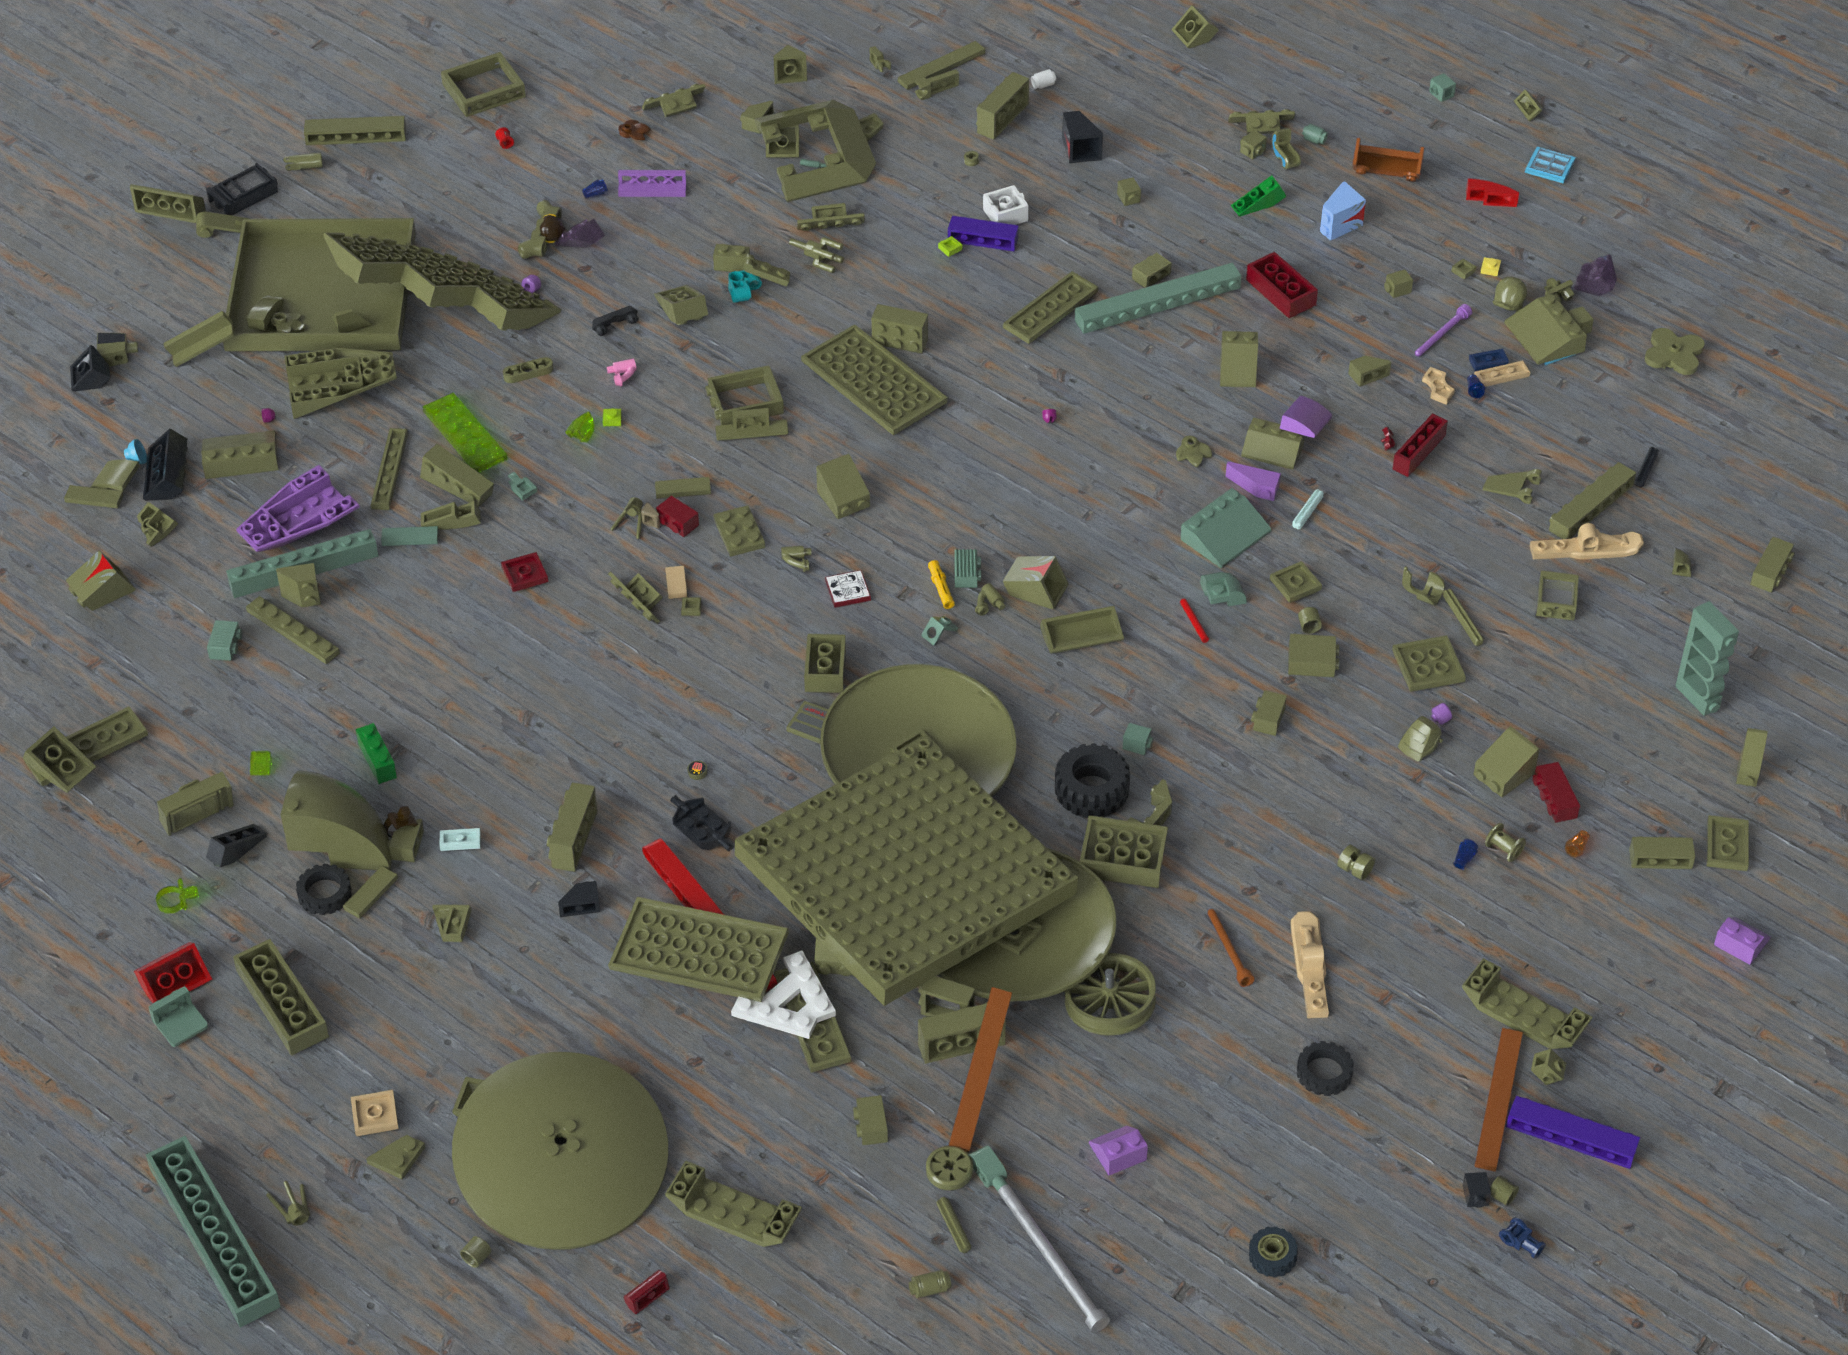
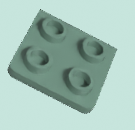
M185 986L173 991L170 995L154 1002L148 1007L152 1022L173 1047L182 1044L208 1028L207 1021L192 1004L190 993Z

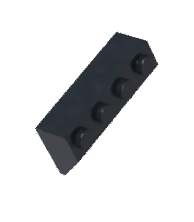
M170 428L148 447L143 499L145 501L170 500L177 494H181L184 489L183 482L185 464L187 462L188 438Z

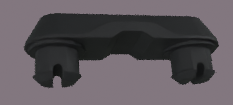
M627 306L595 318L592 321V330L596 331L599 336H602V334L605 335L608 329L606 327L610 326L611 323L621 322L628 319L630 324L636 323L639 320L637 316L638 310L632 306Z

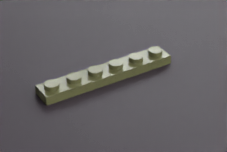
M261 596L246 606L248 613L323 663L328 664L340 654L338 647Z

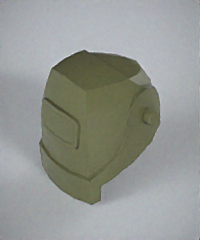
M1421 716L1403 735L1398 748L1408 757L1420 762L1423 757L1431 754L1437 748L1438 743L1443 742L1441 728L1433 720Z

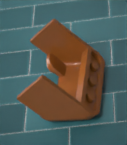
M1357 138L1353 169L1356 170L1357 174L1365 175L1367 172L1406 178L1407 181L1416 182V179H1420L1424 147H1421L1420 153L1361 145V139Z

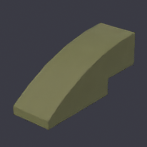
M265 296L260 299L247 316L248 327L265 331L268 324H272L271 319L273 315L279 312L284 298Z
M475 501L458 507L455 502L421 513V527L438 526V530H448L481 524L480 509Z

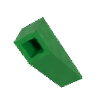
M1271 175L1234 202L1231 207L1240 217L1272 207L1284 199L1286 194Z

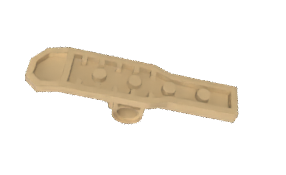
M1586 523L1579 528L1578 537L1530 541V550L1533 560L1569 557L1579 560L1616 558L1637 554L1643 547L1644 541L1642 534L1633 531L1621 535H1609L1599 532L1594 524Z
M1300 911L1291 919L1290 924L1297 977L1303 985L1307 1018H1327L1329 1011L1324 984L1326 966L1319 918L1311 911Z

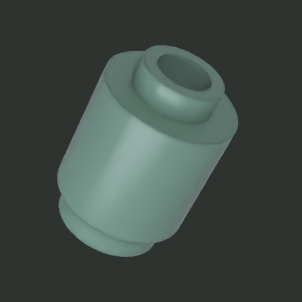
M1309 124L1304 127L1302 135H1304L1305 140L1323 145L1327 139L1328 132L1321 127Z

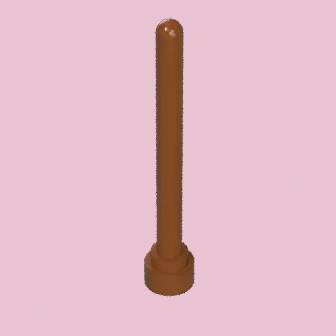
M1209 909L1207 914L1237 970L1236 979L1241 987L1251 985L1255 980L1252 972L1243 966L1215 910Z

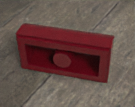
M657 1270L624 1296V1301L628 1308L634 1314H638L668 1291L670 1288L667 1275L661 1270Z

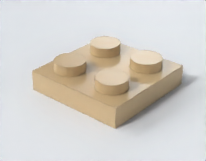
M393 1090L351 1097L356 1136L399 1129Z

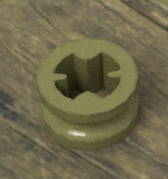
M975 151L966 152L964 154V163L968 166L977 165L979 163L978 153Z

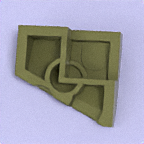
M150 502L137 515L138 521L142 524V532L147 538L146 543L149 546H153L164 539L178 525L175 520Z

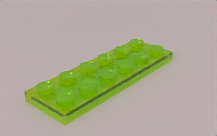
M454 392L422 406L426 416L467 464L478 473L508 459L507 453Z

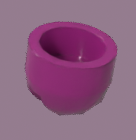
M262 409V420L264 423L275 419L273 409Z
M1043 410V420L1046 423H1049V420L1053 423L1057 418L1056 410Z

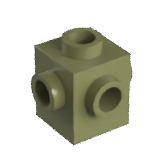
M1548 1049L1534 1054L1531 1071L1548 1085L1563 1080L1566 1062L1552 1049Z

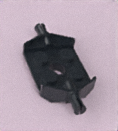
M677 795L671 798L670 801L678 807L672 818L673 825L700 849L711 850L717 846H722L730 852L734 848V845L727 840L731 831V821L727 824L704 804L703 797L682 801ZM699 826L707 827L706 829H698Z

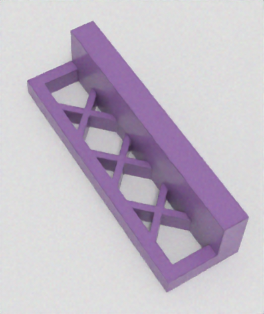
M618 170L619 197H686V170ZM622 176H629V177H631L632 179H631V180H623V179H622ZM646 176L649 179L646 181H642L640 177ZM663 176L666 179L659 181L656 177ZM682 176V181H676L673 177Z

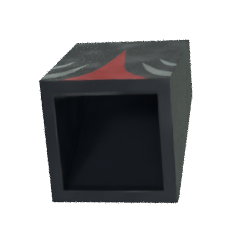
M1080 111L1063 112L1062 140L1069 164L1102 160V131Z

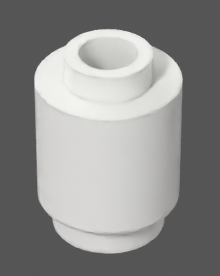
M1050 69L1035 73L1031 77L1034 89L1052 86L1056 81V75Z

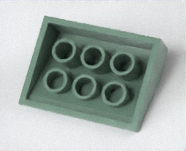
M1231 488L1182 524L1180 540L1218 567L1223 568L1270 533L1271 528L1248 499Z

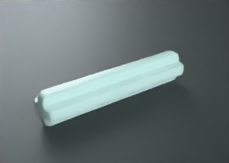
M1316 489L1293 520L1292 526L1294 528H1302L1322 500L1323 491Z

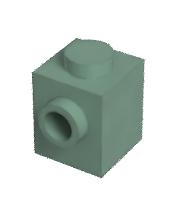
M1443 73L1431 79L1429 92L1443 102L1454 97L1456 83Z

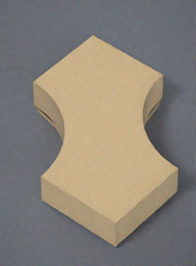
M1430 367L1423 376L1422 382L1431 388V399L1447 405L1454 395L1455 389L1446 383V372Z

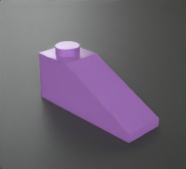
M1227 462L1226 477L1255 497L1271 501L1275 500L1280 485L1281 473Z

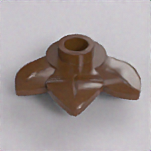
M628 120L621 124L618 129L620 136L635 140H645L643 134L651 131L649 126L639 123L638 120Z

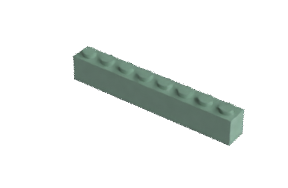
M371 529L229 569L226 570L229 586L233 597L237 598L279 586L276 568L314 563L316 574L375 558L378 557L376 540Z

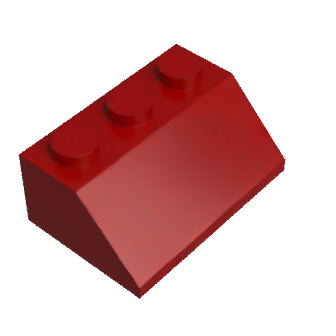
M188 942L134 970L142 989L152 1003L163 999L173 991L184 986L188 991H191L212 980L195 944L192 942Z

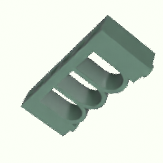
M1710 601L1693 609L1675 685L1703 716L1715 713L1720 708L1723 697L1720 693L1725 689L1723 676L1729 672L1727 658L1733 655L1734 645L1737 643L1739 630Z

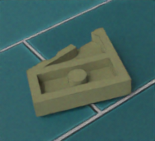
M433 905L432 908L443 942H463L472 911L470 905Z
M405 1135L370 1155L366 1159L367 1164L403 1180L425 1149V1143Z

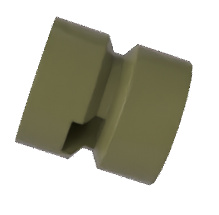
M1349 844L1341 853L1337 866L1346 872L1352 871L1353 876L1363 881L1371 873L1375 864V858L1367 853L1361 854L1360 849Z

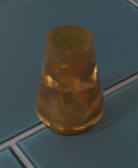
M1581 830L1566 842L1565 851L1569 856L1578 857L1583 854L1590 838L1588 832Z

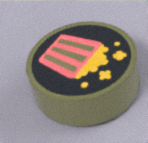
M702 761L691 762L687 767L689 777L694 780L705 778L707 775L706 764Z

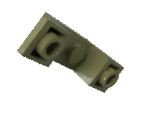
M1164 779L1158 785H1154L1150 792V795H1152L1151 804L1156 807L1153 814L1144 820L1143 823L1162 826L1171 815L1172 800L1166 780ZM1130 817V818L1127 820V821H1131V822L1142 823V822H1140V821H1138V820H1136V819H1134V818H1132V817Z

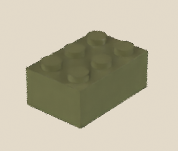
M877 304L871 317L872 338L882 346L922 354L928 342V314Z
M807 634L804 673L805 692L841 693L843 691L846 635Z

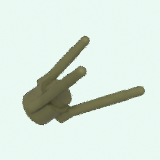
M631 498L610 530L613 531L626 514L629 516L638 515L636 538L639 539L643 502L639 498Z
M284 1181V1186L292 1203L288 1207V1213L270 1193H267L266 1196L285 1217L288 1224L292 1223L294 1226L302 1225L310 1216L304 1185L300 1184L301 1205L296 1202L288 1182Z

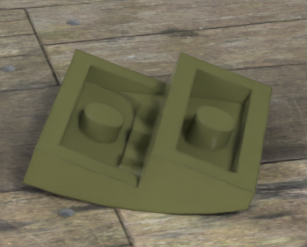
M132 460L108 461L91 485V488L124 491L138 470L139 463Z

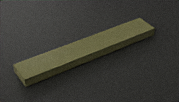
M976 41L969 43L899 76L898 83L906 90L917 86L916 80L928 79L947 72L985 54V48Z
M389 429L371 501V509L390 510L407 441L408 429Z

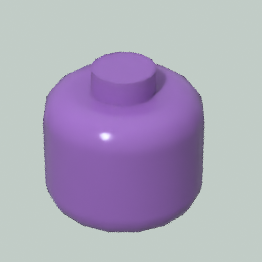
M529 275L522 280L521 286L524 287V291L533 293L540 289L541 281L536 275Z
M1445 703L1432 708L1433 715H1431V718L1440 725L1450 721L1453 717Z

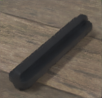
M1649 448L1636 476L1635 486L1640 488L1644 486L1658 456V448Z

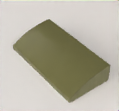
M1114 606L1041 619V632L1050 654L1124 640Z

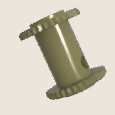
M1498 823L1488 833L1485 846L1491 847L1493 844L1508 853L1507 861L1512 862L1522 853L1526 845V839L1522 837L1519 840H1515L1503 832L1504 824Z

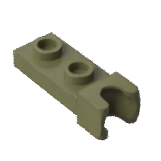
M954 69L928 79L916 80L915 83L920 88L915 91L917 97L925 100L933 94L959 86V72Z

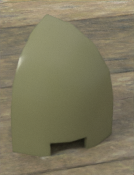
M1675 548L1672 574L1691 577V560L1689 556L1681 549Z

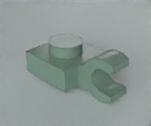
M515 472L508 475L511 479L508 481L511 485V490L522 501L537 493V487L527 477L521 479Z

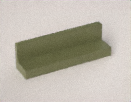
M221 311L164 342V348L173 356L174 366L177 367L234 336L233 321Z

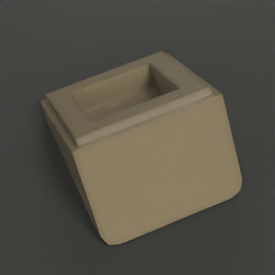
M646 503L641 510L642 524L659 529V514L649 503Z

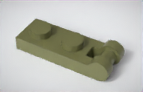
M751 254L746 255L744 258L743 270L745 272L787 287L790 279L789 271L772 266L767 262L756 260Z

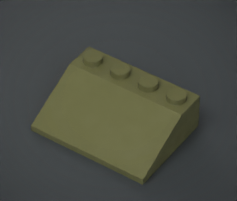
M1554 294L1535 299L1504 322L1537 365L1585 351L1586 333Z
M275 430L203 439L201 453L205 479L278 470Z
M1089 816L1079 863L1088 867L1100 880L1159 888L1168 827Z

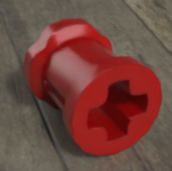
M501 127L496 131L495 136L500 140L499 144L503 149H509L514 145V139L510 136L508 128Z

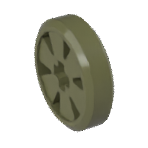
M943 1146L934 1150L928 1156L926 1175L928 1180L937 1188L957 1190L964 1187L971 1180L973 1161L965 1150L956 1146ZM946 1166L953 1167V1170L946 1169Z

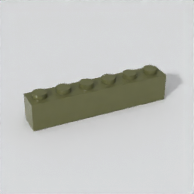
M405 116L305 120L306 145L406 141Z
M1620 462L1613 467H1609L1605 474L1598 476L1593 484L1588 485L1582 493L1577 494L1570 503L1565 504L1558 513H1554L1551 516L1549 531L1561 539L1572 538L1579 532V528L1583 524L1591 522L1634 486L1636 472Z

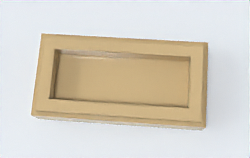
M684 566L665 567L668 599L687 597Z

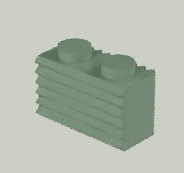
M976 549L955 550V588H977V581H981V570H977V568H981V556H977Z
M215 620L207 645L209 659L231 661L233 654H237V642L242 639V629H240L238 622Z

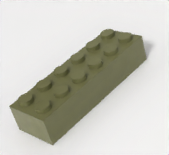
M271 939L233 956L238 975L291 1056L329 1037L325 1020Z

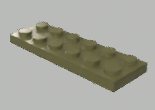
M1071 271L1003 323V328L1030 344L1074 311L1075 308L1098 292V286Z
M128 706L66 736V738L91 762H94L147 736L148 732ZM26 763L42 787L51 783Z
M809 962L818 980L821 983L814 962ZM787 968L774 972L777 984L790 974ZM799 993L785 1007L788 1010L798 1012L806 1005V1002L801 993ZM835 1016L818 1022L810 1039L796 1035L811 1073L851 1062V1056Z

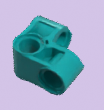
M744 270L733 271L728 275V291L733 303L748 301L751 298V291L760 288L762 285L760 277L747 273Z

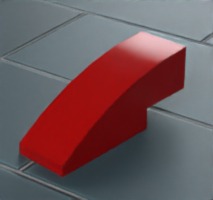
M1468 178L1466 200L1483 201V205L1517 207L1518 191L1498 183Z

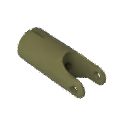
M321 152L286 156L283 159L285 163H291L285 166V169L288 171L323 167Z

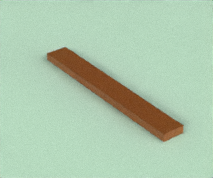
M994 987L990 991L948 1145L959 1147L968 1153L1012 992Z
M1502 1028L1474 1166L1476 1168L1496 1172L1523 1034L1521 1031Z

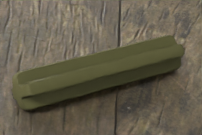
M941 1197L937 1200V1206L959 1251L967 1253L971 1250V1244L949 1199Z

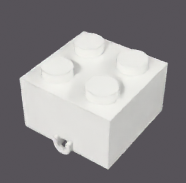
M1014 185L983 194V210L991 221L1013 225L1028 221L1029 205L1024 200L1023 193H1019Z

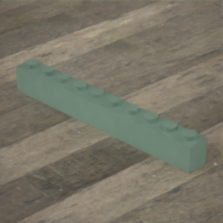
M1229 263L1075 308V322L1083 334L1240 289L1242 275L1233 263Z

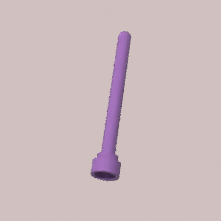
M1462 304L1457 309L1456 315L1415 351V355L1417 357L1421 356L1460 320L1469 318L1472 315L1470 306Z

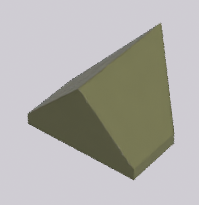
M352 308L331 315L338 333H346L373 325L354 313Z

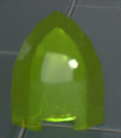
M590 411L576 418L568 426L565 433L570 438L575 437L580 439V442L589 441L594 432V421Z

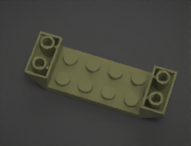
M1484 958L1463 983V990L1479 1011L1516 1031L1523 1032V1035L1549 1049L1572 1047L1593 1018L1575 1007L1568 1015L1499 978L1501 967Z
M688 1161L684 1162L665 1193L666 1197L686 1216L762 1247L783 1243L802 1210L801 1206L784 1199L781 1200L778 1206H775L710 1180L705 1176V1168Z

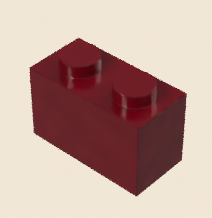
M672 495L656 507L660 523L666 525L674 533H678L682 537H685L699 526L698 512Z

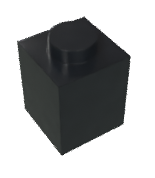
M1465 1173L1462 1186L1467 1207L1481 1208L1489 1206L1491 1190L1487 1173Z

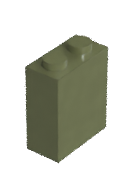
M1290 634L1288 675L1334 677L1335 670H1339V658H1336V656H1339V644H1336V636Z

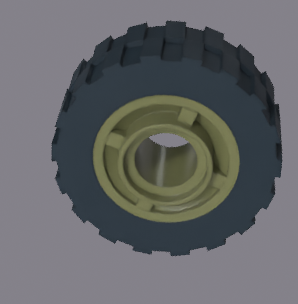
M1265 1227V1229H1260L1258 1233L1253 1235L1249 1245V1260L1252 1263V1267L1258 1273L1264 1274L1267 1277L1284 1276L1295 1267L1298 1246L1296 1245V1239L1292 1237L1290 1232L1288 1233L1283 1228Z

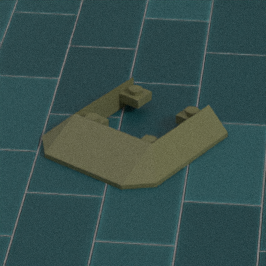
M835 100L755 118L754 120L759 133H762L765 144L782 139L779 129L809 122L813 132L829 128L838 152L824 156L827 167L799 174L796 173L793 164L777 167V174L782 184L781 189L787 202L866 183L876 166V161L855 110Z

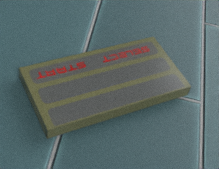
M804 701L787 725V732L820 744L822 724L828 709Z

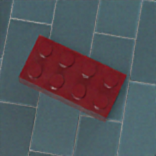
M1275 251L1247 265L1246 281L1288 318L1316 306L1318 289Z

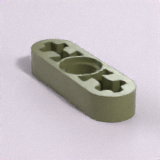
M543 357L508 366L503 370L504 381L516 383L550 374L553 371V361L548 357ZM532 369L530 372H525L524 370Z

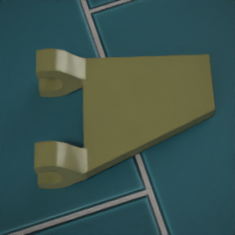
M1533 469L1528 472L1488 476L1483 490L1517 497L1522 502L1530 504L1533 499L1531 497L1533 490L1522 488L1527 479L1531 483L1539 485L1542 471Z

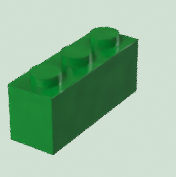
M371 723L355 729L358 745L378 784L397 778L395 763L375 724Z

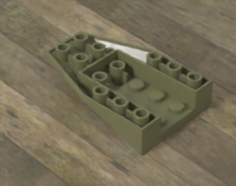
M334 348L284 356L294 419L397 379L392 352Z

